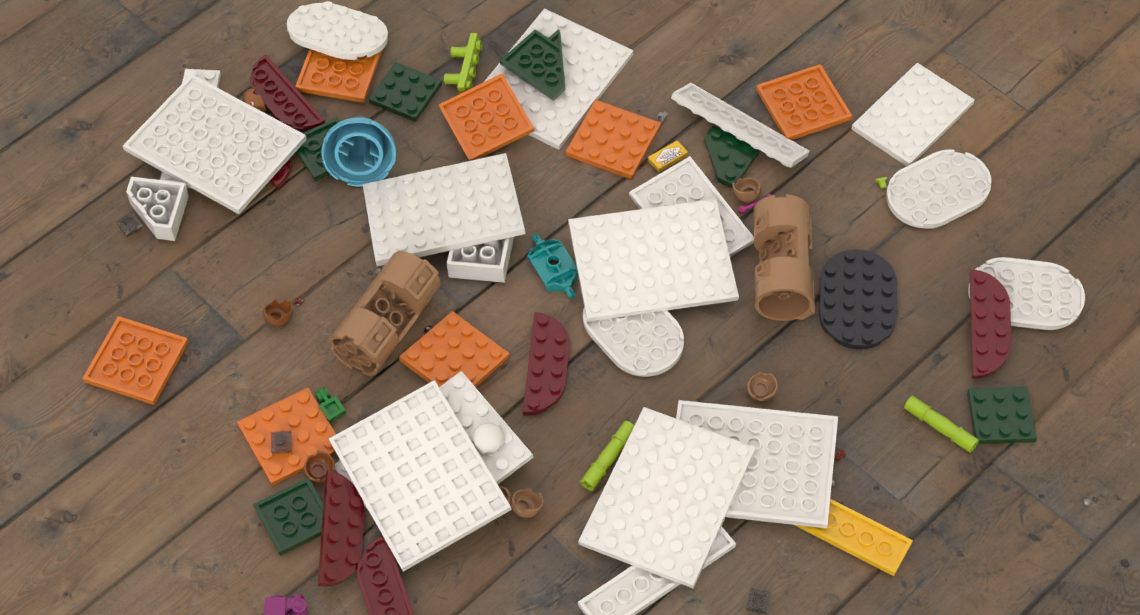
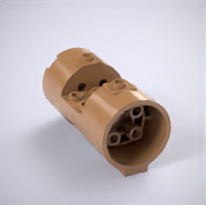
M786 194V197L775 198V195L765 197L755 205L753 212L754 246L759 251V264L755 266L754 272L755 309L760 315L768 319L777 321L799 319L802 321L815 313L814 281L812 280V269L809 265V252L812 250V225L809 205L803 199Z
M404 251L393 253L328 339V342L332 344L330 349L333 354L352 370L354 368L360 369L362 374L366 376L376 375L440 288L439 272L426 259L422 260Z

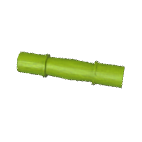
M912 395L906 402L905 410L950 438L951 442L956 443L969 453L977 446L979 439L965 431L963 427L959 428L949 419L932 410L931 406L926 405Z
M624 421L617 432L612 435L611 441L602 450L595 463L590 465V468L580 480L584 488L593 491L603 476L606 475V471L624 448L635 426L634 424Z

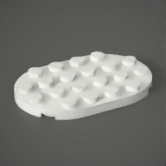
M329 1L299 6L297 10L291 13L287 20V32L295 43L340 59L357 60V57L365 55L367 58L382 51L388 41L387 27L378 17L345 6L332 4Z
M955 150L935 152L899 170L893 175L886 193L888 206L899 220L910 226L925 229L943 226L975 210L986 201L992 182L988 168L980 159L967 152L965 154L954 152Z
M1001 257L987 260L985 264L975 269L992 275L1005 287L1010 299L1011 326L1043 330L1061 329L1072 324L1079 317L1084 307L1085 293L1078 278L1075 279L1068 269L1050 262ZM969 282V286H968L969 298H970V282Z
M585 308L583 309V324L589 336L617 367L629 374L643 377L662 374L671 369L682 355L684 346L683 332L679 323L667 310L587 322Z

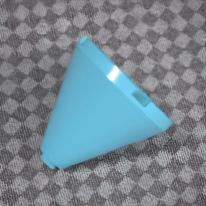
M357 116L338 122L327 132L322 144V160L327 171L336 180L339 178L347 182V185L363 187V184L383 180L389 174L396 160V145L392 135L384 126L367 117Z

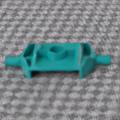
M538 233L533 234L531 238L536 245L531 248L527 259L528 262L532 263L545 284L546 291H564L570 300H572V297L574 299L577 295L573 291L572 286L579 279L577 266L561 241L556 239L545 241L541 240ZM556 260L558 264L551 265L549 261Z

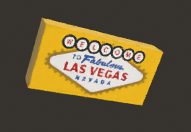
M675 141L649 156L648 162L659 173L687 157L688 151L678 141Z

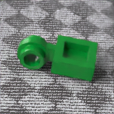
M325 387L317 389L315 396L319 403H321L319 408L329 423L346 414L345 408L336 395L331 398Z

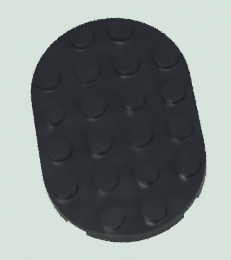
M860 249L846 250L834 255L823 267L820 279L819 319L825 333L834 338L836 343L851 349H869L880 345L894 331L897 320L896 274L884 258L871 251Z

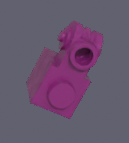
M300 594L292 595L291 598L273 595L270 598H265L264 615H290L293 613L294 615H308L309 612L304 596Z

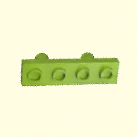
M470 33L466 47H451L452 58L462 57L464 61L460 74L445 73L444 82L445 85H458L459 94L473 87L472 80L476 76L475 67L479 63V51H482V41L479 40L477 33Z

